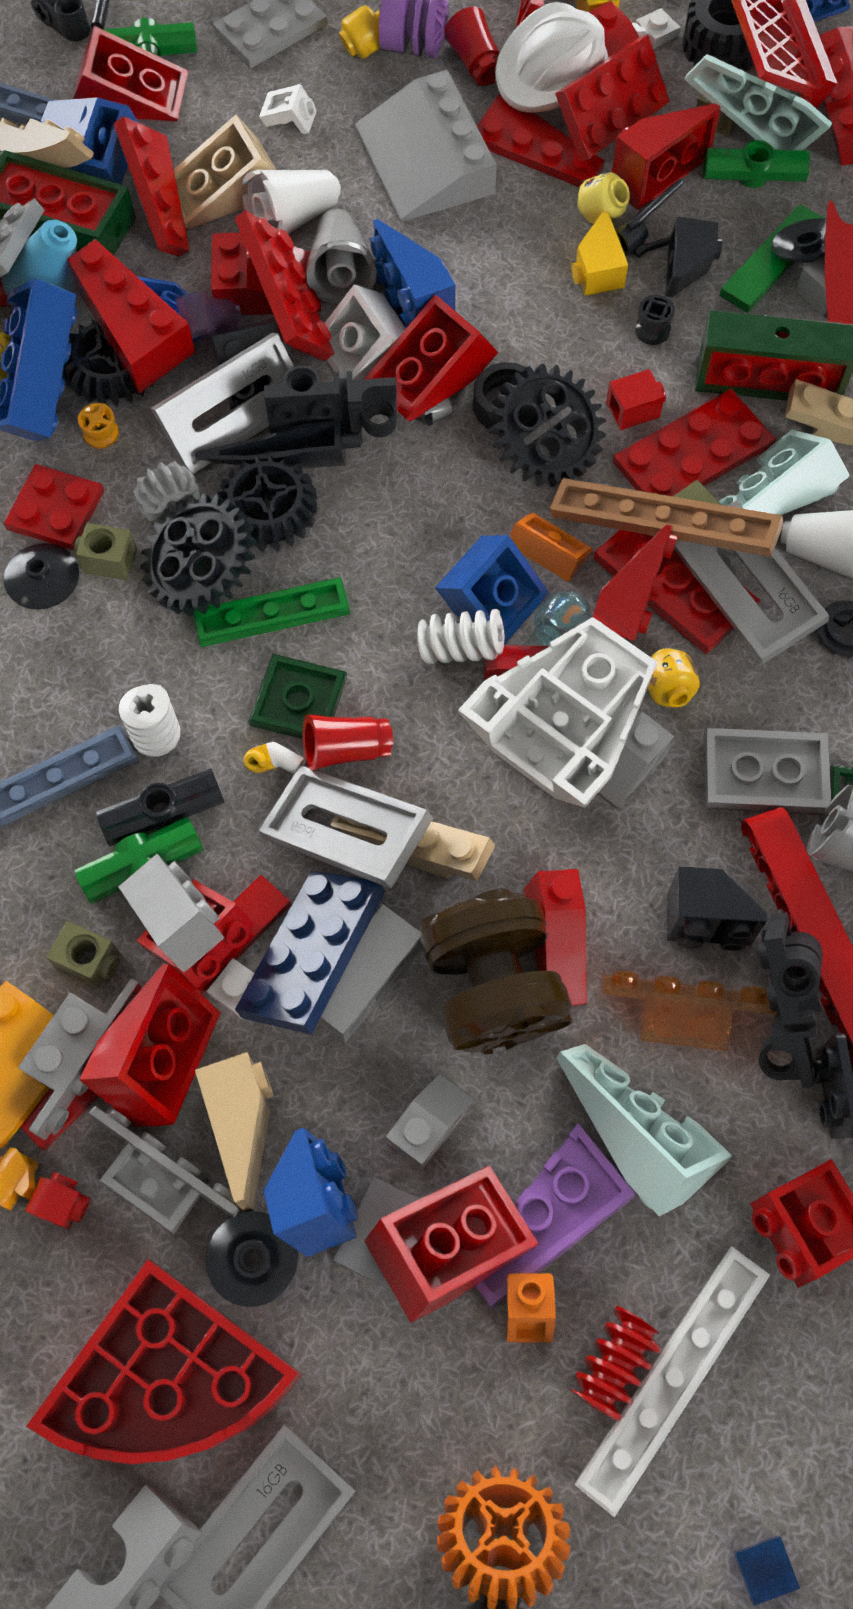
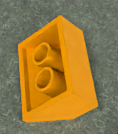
M7 981L0 987L1 1149L5 1147L50 1089L21 1071L18 1067L54 1016Z

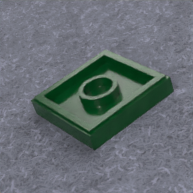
M272 653L248 721L249 726L303 739V724L307 714L334 717L347 679V672Z

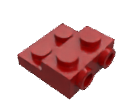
M193 879L191 881L220 917L214 924L224 936V939L185 972L157 946L147 930L136 941L165 964L169 963L192 986L198 988L205 980H210L218 974L220 963L233 948L241 947L246 943L249 937V930L255 924L236 903Z
M832 1159L750 1203L754 1211L752 1214L754 1228L761 1236L769 1237L778 1253L776 1257L778 1270L786 1279L793 1280L798 1288L817 1280L853 1258V1193Z

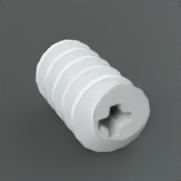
M498 609L491 611L490 621L486 620L482 610H478L475 615V622L471 621L470 614L467 611L461 613L460 623H457L453 613L446 614L445 624L443 625L438 614L431 616L430 626L427 625L425 620L421 619L418 624L417 640L421 658L428 664H434L438 660L442 663H449L453 659L457 662H464L467 658L472 661H479L482 657L487 660H494L498 654L500 655L503 652L505 634Z
M148 684L135 687L123 696L119 704V714L135 749L147 757H160L174 749L180 739L181 728L167 691L161 685Z

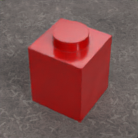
M650 369L609 382L606 404L620 431L660 418L663 403L666 402V392L663 384L655 380Z

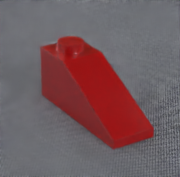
M578 869L538 871L524 887V895L541 904L547 923L546 931L548 938L542 946L534 950L538 971H553L560 974L563 984L567 987L572 1007L586 1005V908Z

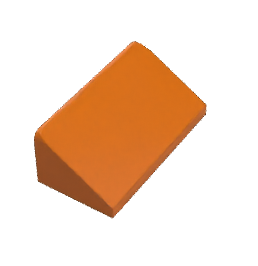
M534 512L516 522L510 533V538L523 555L567 582L570 581L593 552L592 547Z

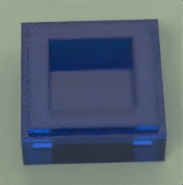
M775 1536L733 1552L751 1603L754 1606L800 1589L781 1536Z

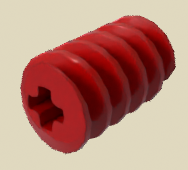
M616 1306L613 1312L621 1325L611 1322L605 1324L603 1328L612 1341L596 1339L594 1346L602 1357L587 1355L584 1362L592 1374L576 1372L574 1378L582 1391L569 1390L606 1417L621 1421L622 1415L615 1407V1401L628 1404L632 1402V1398L624 1388L625 1384L640 1387L642 1382L634 1372L635 1367L646 1370L652 1368V1365L643 1353L647 1350L660 1354L662 1349L653 1338L655 1334H659L656 1329L630 1311Z

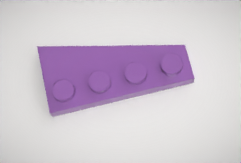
M579 1123L576 1124L564 1144L557 1152H554L543 1166L544 1169L530 1187L524 1190L515 1204L539 1244L475 1286L491 1309H494L507 1298L508 1274L541 1272L635 1198V1192Z

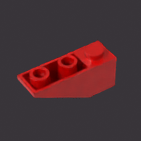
M666 524L601 589L593 617L623 638L635 641L639 633L646 635L653 612L646 609L651 595L659 596L665 574L660 573L659 569L663 557L671 559L678 536L671 534L674 527L672 525Z

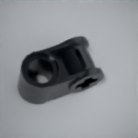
M31 0L32 8L38 19L48 27H52L67 40L81 41L89 36L91 29L83 0Z

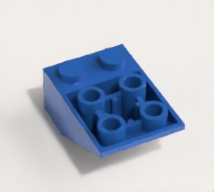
M100 98L48 101L41 122L45 123L46 119H48L63 130L66 126L74 129L85 138L83 144L94 152L90 160L67 169L122 185L128 163L114 123L123 116L138 122L129 106Z
M379 219L373 220L374 237L370 238V246L376 263V283L378 285L383 283L385 298L392 309L398 311V317L405 328L410 325L435 294L455 310L456 284L442 259Z

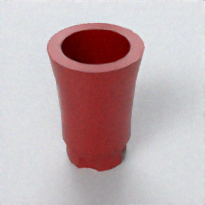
M478 7L464 8L455 13L445 26V39L456 51L468 73L474 78L478 86H488L497 83L495 72L500 52L489 30L485 13Z
M311 714L305 716L303 748L307 766L311 771L332 765L375 760L376 757L382 758L391 755L393 733L387 718L374 719L371 716L327 717Z

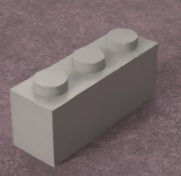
M156 854L118 887L157 946L185 972L224 939V936L214 924L220 917L204 900V896L175 861L168 866Z
M382 905L373 915L318 1023L346 1043L422 948L421 932L388 907Z

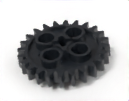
M544 363L540 364L535 369V372L530 366L526 367L521 372V375L516 372L509 378L510 383L505 382L499 388L501 395H497L492 400V404L498 409H494L488 415V418L497 422L488 430L489 433L499 435V440L492 447L503 448L505 451L499 460L503 462L511 459L513 464L510 472L514 473L521 468L523 470L522 481L524 482L535 475L536 486H541L548 478L550 486L555 487L563 478L574 480V475L580 477L585 474V467L589 468L596 463L593 456H596L603 450L596 442L606 437V433L597 429V427L606 422V418L597 417L595 414L602 407V403L592 404L590 401L595 391L590 390L585 393L582 390L585 383L584 378L577 383L572 382V370L560 376L559 365H555L549 372H547ZM545 394L550 395L554 399L555 407L547 402ZM566 407L571 408L569 415L530 444L526 445L523 442L525 437L548 422ZM518 414L523 415L527 419L528 427L520 423ZM567 424L575 429L576 438L568 432ZM540 444L548 449L550 458L545 457L541 453Z
M203 493L200 501L192 495L189 496L186 507L180 502H176V513L173 515L165 510L163 512L166 520L164 524L157 522L153 524L158 531L156 536L149 535L145 538L152 544L151 548L141 551V554L149 559L140 565V569L148 573L142 579V582L150 587L147 592L156 598V602L167 609L169 608L176 614H180L183 611L187 615L193 616L195 609L202 614H206L208 603L217 609L220 608L221 596L224 595L230 600L233 598L230 590L233 585L240 588L243 587V583L239 579L240 574L251 573V570L245 566V561L255 559V555L248 550V548L256 544V540L249 535L254 528L246 521L248 519L247 515L230 500L225 501L217 494L212 499L206 493Z

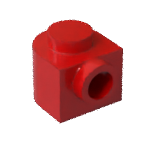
M53 1172L50 1179L40 1177L25 1212L69 1230L73 1221L81 1222L88 1209L91 1197L75 1190L77 1181Z

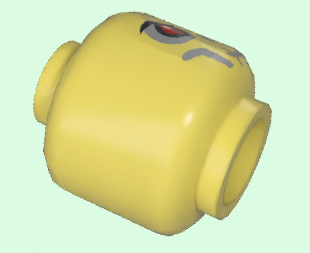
M612 172L587 179L579 189L578 209L583 217L592 224L596 222L601 213L605 212L609 213L611 220L619 218L626 211L630 199L629 188L623 179Z

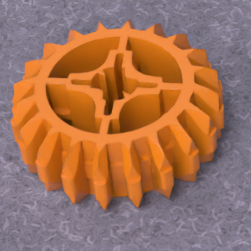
M495 1465L491 1470L490 1479H486L476 1470L472 1476V1486L460 1480L456 1486L457 1497L448 1495L444 1502L446 1513L438 1517L437 1528L441 1534L437 1536V1550L445 1553L441 1560L442 1569L444 1572H454L452 1585L455 1590L463 1588L468 1584L470 1585L468 1600H470L471 1604L477 1601L481 1594L487 1596L488 1609L496 1608L497 1599L506 1600L507 1609H516L518 1597H521L531 1608L536 1604V1591L548 1597L553 1589L552 1579H562L565 1570L562 1561L568 1560L570 1554V1545L565 1542L570 1535V1526L567 1522L561 1521L564 1515L562 1503L550 1504L553 1496L550 1486L539 1491L536 1490L537 1478L535 1474L528 1477L525 1482L519 1480V1471L516 1466L510 1471L509 1477H501V1472ZM498 1506H504V1507H510V1508L504 1509V1508H500V1507H498ZM471 1519L478 1524L477 1532L482 1536L478 1540V1548L473 1553L469 1550L463 1536V1531ZM532 1523L536 1525L543 1541V1549L537 1558L530 1551V1543L525 1538L528 1535V1528ZM504 1566L509 1568L510 1571L497 1570L494 1567Z

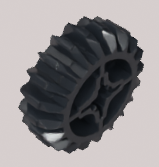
M91 318L89 326L86 327L79 324V334H69L71 353L63 368L67 382L70 383L78 396L84 395V398L89 403L97 398L98 403L106 404L108 399H111L116 407L119 404V399L123 397L132 403L133 393L144 397V391L141 393L137 391L132 378L125 371L116 351L107 341L98 322Z
M272 454L268 461H261L256 455L253 464L249 465L242 460L240 471L230 468V479H221V490L217 492V495L225 501L230 500L247 515L248 519L246 521L254 528L249 535L256 540L258 548L262 553L266 549L267 544H273V548L278 552L280 542L284 540L292 547L294 534L304 538L306 534L305 527L313 528L314 516L317 515L318 511L317 492L314 485H312V479L309 477V474H303L299 464L291 466L287 458L277 463ZM265 495H267L270 510H267L266 503L264 501Z

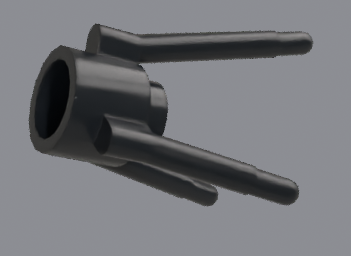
M683 178L678 179L659 197L641 209L630 221L615 230L625 256L633 252L639 258L646 252L669 244V237L645 244V239L648 238L649 233L643 221L684 184L685 180Z

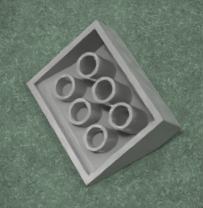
M448 70L415 79L355 123L358 134L400 222L495 194L497 165Z

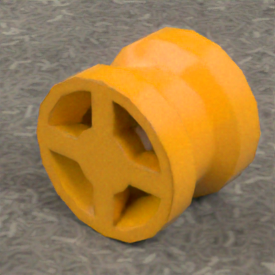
M92 403L85 406L79 412L77 417L78 425L83 432L85 442L89 446L102 449L113 445L117 441L119 428L115 422L114 413L109 406L102 403Z

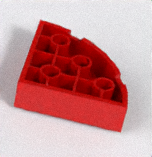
M147 1259L26 1427L57 1447L93 1459L125 1464L171 1461L216 1448L249 1430L280 1404L303 1374L161 1266Z

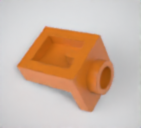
M549 1273L508 1274L507 1342L553 1343L556 1321L553 1275Z

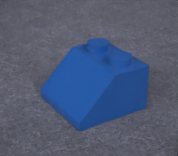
M509 535L481 536L435 587L453 613L460 617L462 612L467 611L472 622H475V615L478 610H482L486 620L490 621L491 611L498 609L504 627V645L549 594L547 588Z

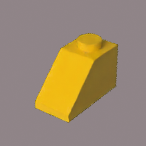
M608 212L601 213L581 241L577 249L576 262L572 263L571 266L573 281L576 285L581 284L585 296L625 288L628 263Z

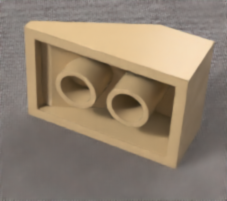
M237 115L233 116L174 169L184 223L187 229L243 210L242 195L248 194V183L242 185L246 173L254 170H276L259 139Z
M248 1052L199 1068L195 1072L234 1203L242 1211L249 1212L253 1211L255 1207L270 1115L267 1099L274 1097V1093L262 1063L254 1064Z

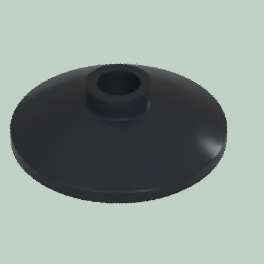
M826 219L803 220L782 229L772 241L774 255L785 261L810 263L825 256Z
M49 543L35 544L19 551L9 561L4 572V586L9 597L20 606L29 609H47L62 603L73 593L79 580V567L74 556L65 548ZM44 567L41 572L33 573V570L36 568Z
M259 1211L239 1213L235 1218L230 1217L224 1221L212 1235L206 1252L207 1274L214 1289L227 1301L244 1307L262 1306L281 1296L291 1284L298 1264V1251L273 1234L269 1214ZM249 1249H256L261 1253V1263L256 1267H250L245 1262L244 1256Z

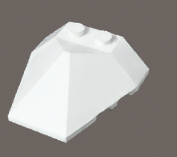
M592 617L551 641L550 646L531 658L527 655L517 661V666L498 677L495 674L485 680L458 711L487 746L512 767L555 799L585 808L612 777L656 668L657 661Z

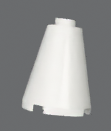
M254 170L246 173L242 185L248 183V194L242 195L244 209L258 218H265L270 225L278 230L283 229L288 234L335 206L341 193L338 179L328 170Z
M853 510L794 514L791 522H784L781 544H786L787 553L853 579Z

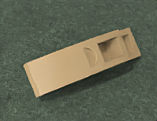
M4 118L0 121L1 152L7 150L64 168H70L90 160L94 154L93 151L83 144L85 138L68 126L63 130L48 119H46L45 123L30 118L26 127L20 125L18 128Z
M796 379L789 390L785 417L812 426V435L827 438L833 442L853 445V399Z
M337 816L334 817L330 824L334 830L374 845H381L387 839V835L374 831L370 827L366 828ZM432 821L406 864L447 879L450 874L478 881L495 844L490 837Z

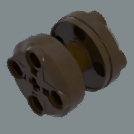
M494 889L454 905L441 913L428 916L419 922L423 951L432 972L441 975L468 973L471 981V989L451 998L442 1008L444 1027L448 1041L452 1044L454 1050H463L471 1053L481 1052L484 1055L493 1054L492 1049L505 1046L506 1050L518 1044L563 1029L573 1023L570 1014L572 1008L571 1000L560 974L553 971L523 973L519 958L538 949L548 938L546 931L547 923L541 904L538 901L521 893L510 892L508 889Z

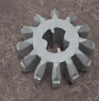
M176 461L169 463L167 466L160 462L156 469H147V475L137 479L138 486L133 490L135 500L143 516L148 521H155L160 524H164L166 521L163 514L165 510L172 515L176 513V502H180L186 507L189 496L192 495L197 500L201 497L199 487L195 482L196 479L192 472L186 466H179Z

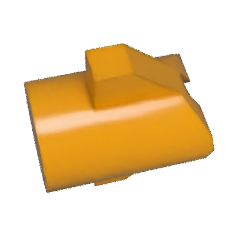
M12 1147L7 1149L5 1154L0 1157V1206L9 1211H12L20 1196L30 1200L35 1190V1172L38 1168L36 1160L29 1158Z

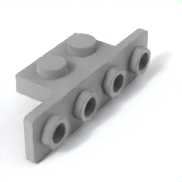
M130 979L107 1014L72 993H69L18 1067L21 1071L54 1091L30 1126L29 1131L46 1140L50 1133L55 1135L63 1127L69 1116V1111L66 1109L76 1094L81 1096L88 1089L79 1079L97 1041L140 992L142 986L139 982Z
M96 1106L91 1109L89 1114L98 1124L127 1144L100 1181L173 1235L200 1197L207 1200L229 1217L235 1218L237 1214L241 1213L239 1208L234 1205L230 1190L218 1182L215 1183L213 1188H210L198 1179L202 1172L189 1161L180 1157L175 1163L162 1154L166 1146L155 1137L144 1132L140 1138L127 1128L131 1122L112 1107H109L106 1113Z

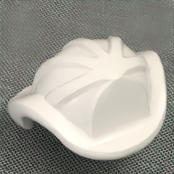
M549 3L534 11L514 30L498 56L495 75L498 90L503 99L511 107L522 112L537 113L559 108L560 105L555 93L608 58L603 26L589 12L577 10L564 3Z

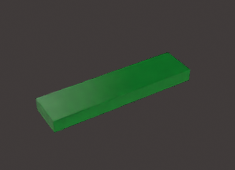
M799 204L721 287L719 296L749 313L795 263L779 259L774 255L772 250L774 237L782 229L796 222L826 218Z
M338 577L220 603V608L218 609L211 605L208 606L206 614H202L195 609L193 618L201 648L349 615L350 608L342 578Z

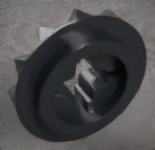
M838 601L825 608V611L829 614V621L815 631L819 633L820 645L825 644L829 647L832 655L839 653L846 655L847 659L853 657V634L848 635L844 639L841 638V627H845L853 620V601Z

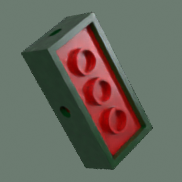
M4 150L0 155V220L4 218L5 213L16 203H20L23 206L35 198L44 208V212L29 238L45 222L58 220L69 225L75 232L77 237L76 252L96 239L110 253L115 255L136 219L128 186Z
M709 310L698 354L695 391L722 394L732 389L737 396L788 401L790 387L797 379L844 396L853 373V325Z

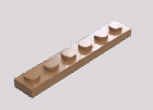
M566 478L562 479L550 507L553 518L655 536L666 524L674 526L671 534L678 536L677 540L768 557L772 556L783 527L782 515Z

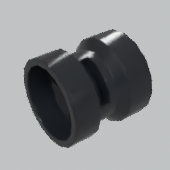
M655 294L641 301L635 332L642 342L657 345L665 342L670 336L675 307L669 298Z

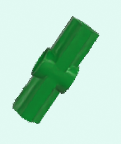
M141 18L135 21L132 27L102 29L161 58L162 55L197 53L196 32L193 22L159 25L151 18Z
M762 140L751 141L744 149L705 148L702 169L703 179L739 180L742 185L749 188L761 187L767 181L806 182L809 174L810 150H774L769 143Z
M186 817L150 835L147 833H137L128 836L115 846L114 852L74 871L90 904H93L120 891L118 886L156 854L169 866L173 861L179 863L204 851V848L189 817Z

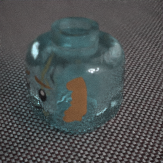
M555 591L534 615V624L538 630L537 636L539 640L549 647L551 641L592 618L590 605L582 595L575 591Z

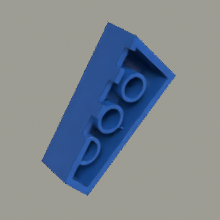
M36 278L7 292L6 304L13 306V313L11 318L7 317L5 319L4 334L11 337L10 343L1 357V367L3 371L7 372V379L4 378L0 382V430L29 440L41 441L51 438V435L57 428L58 415L55 413L56 405L65 386L64 378H62L63 366L68 361L71 353V344L68 342L70 328L76 322L78 310L75 307L77 294Z

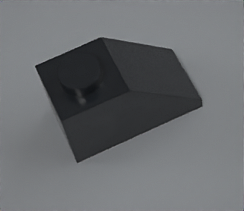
M677 216L669 237L665 297L675 296L708 273L713 260H719L723 245V239L718 238L719 222Z

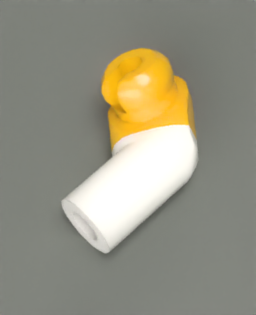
M275 742L250 749L243 759L246 769L255 773L281 767L293 775L300 765L304 766L306 761L304 757Z

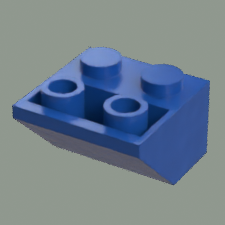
M305 1128L295 1131L263 1191L273 1234L309 1257L357 1238L353 1222L358 1220V1214L353 1199L349 1194H345L342 1179L347 1177V1173L341 1156L338 1152L333 1153L329 1150L323 1139L318 1140Z

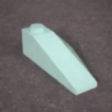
M708 54L689 71L684 79L710 102L718 104L723 113L755 140L769 143L774 150H804L827 131L832 124L830 120L808 101Z
M792 429L764 451L756 460L757 463L762 465L756 473L750 476L745 474L740 477L736 482L740 490L736 496H726L720 499L719 502L721 505L728 506L735 500H738L744 509L783 515L830 496L838 490L839 484L850 475L830 439Z
M588 1045L576 1046L561 1051L556 1059L625 1181L639 1195L642 1203L652 1209L658 1216L683 1205L731 1159L732 1155L700 1124L689 1116L685 1118L682 1124L661 1110V1106L665 1101L662 1097L654 1092L648 1095L628 1087L630 1083L629 1075Z

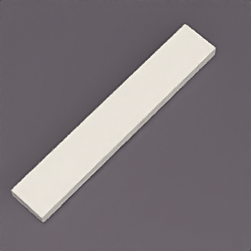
M732 1246L728 1249L653 1363L652 1368L641 1381L642 1385L632 1395V1402L630 1404L627 1403L620 1413L622 1415L621 1421H615L574 1483L577 1488L613 1517L616 1516L770 1276V1274Z

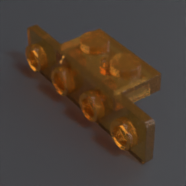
M614 971L612 976L602 975L601 985L603 994L644 999L640 1031L641 1041L728 1051L733 1010L777 1014V1011H771L767 990L756 986H742L741 991L724 989L723 984L713 981H699L698 986L681 984L680 979L671 976H656L654 981L638 979L637 974L628 971Z

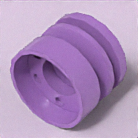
M382 0L379 17V43L381 49L404 53L410 38H412L414 55L421 56L425 47L426 56L437 59L445 38V26L449 21L448 0Z

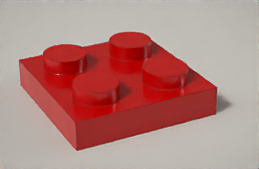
M35 464L3 524L6 530L74 550L76 539L82 536L86 523L90 521L105 490L101 483Z

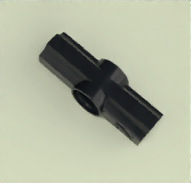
M211 768L168 785L164 783L150 784L142 790L139 796L96 811V815L105 840L110 847L133 834L147 833L154 829L160 830L183 818L225 802ZM162 802L169 803V806L164 811L152 812L155 805Z

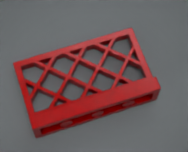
M732 0L759 79L800 93L802 99L818 109L837 85V81L806 1Z

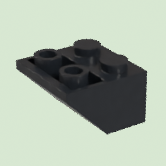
M275 318L210 333L218 366L271 333L279 335L292 363L293 359L290 346L285 343ZM263 375L228 397L230 410L264 391V386L270 385V377Z
M679 866L667 893V941H678V946L691 949L700 948L704 943L720 944V948L727 951H741L746 949V945L751 946L767 923V912L723 869Z

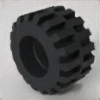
M691 0L682 41L683 52H687L686 58L688 61L695 60V66L708 54L740 70L741 68L744 71L751 69L754 62L732 0Z

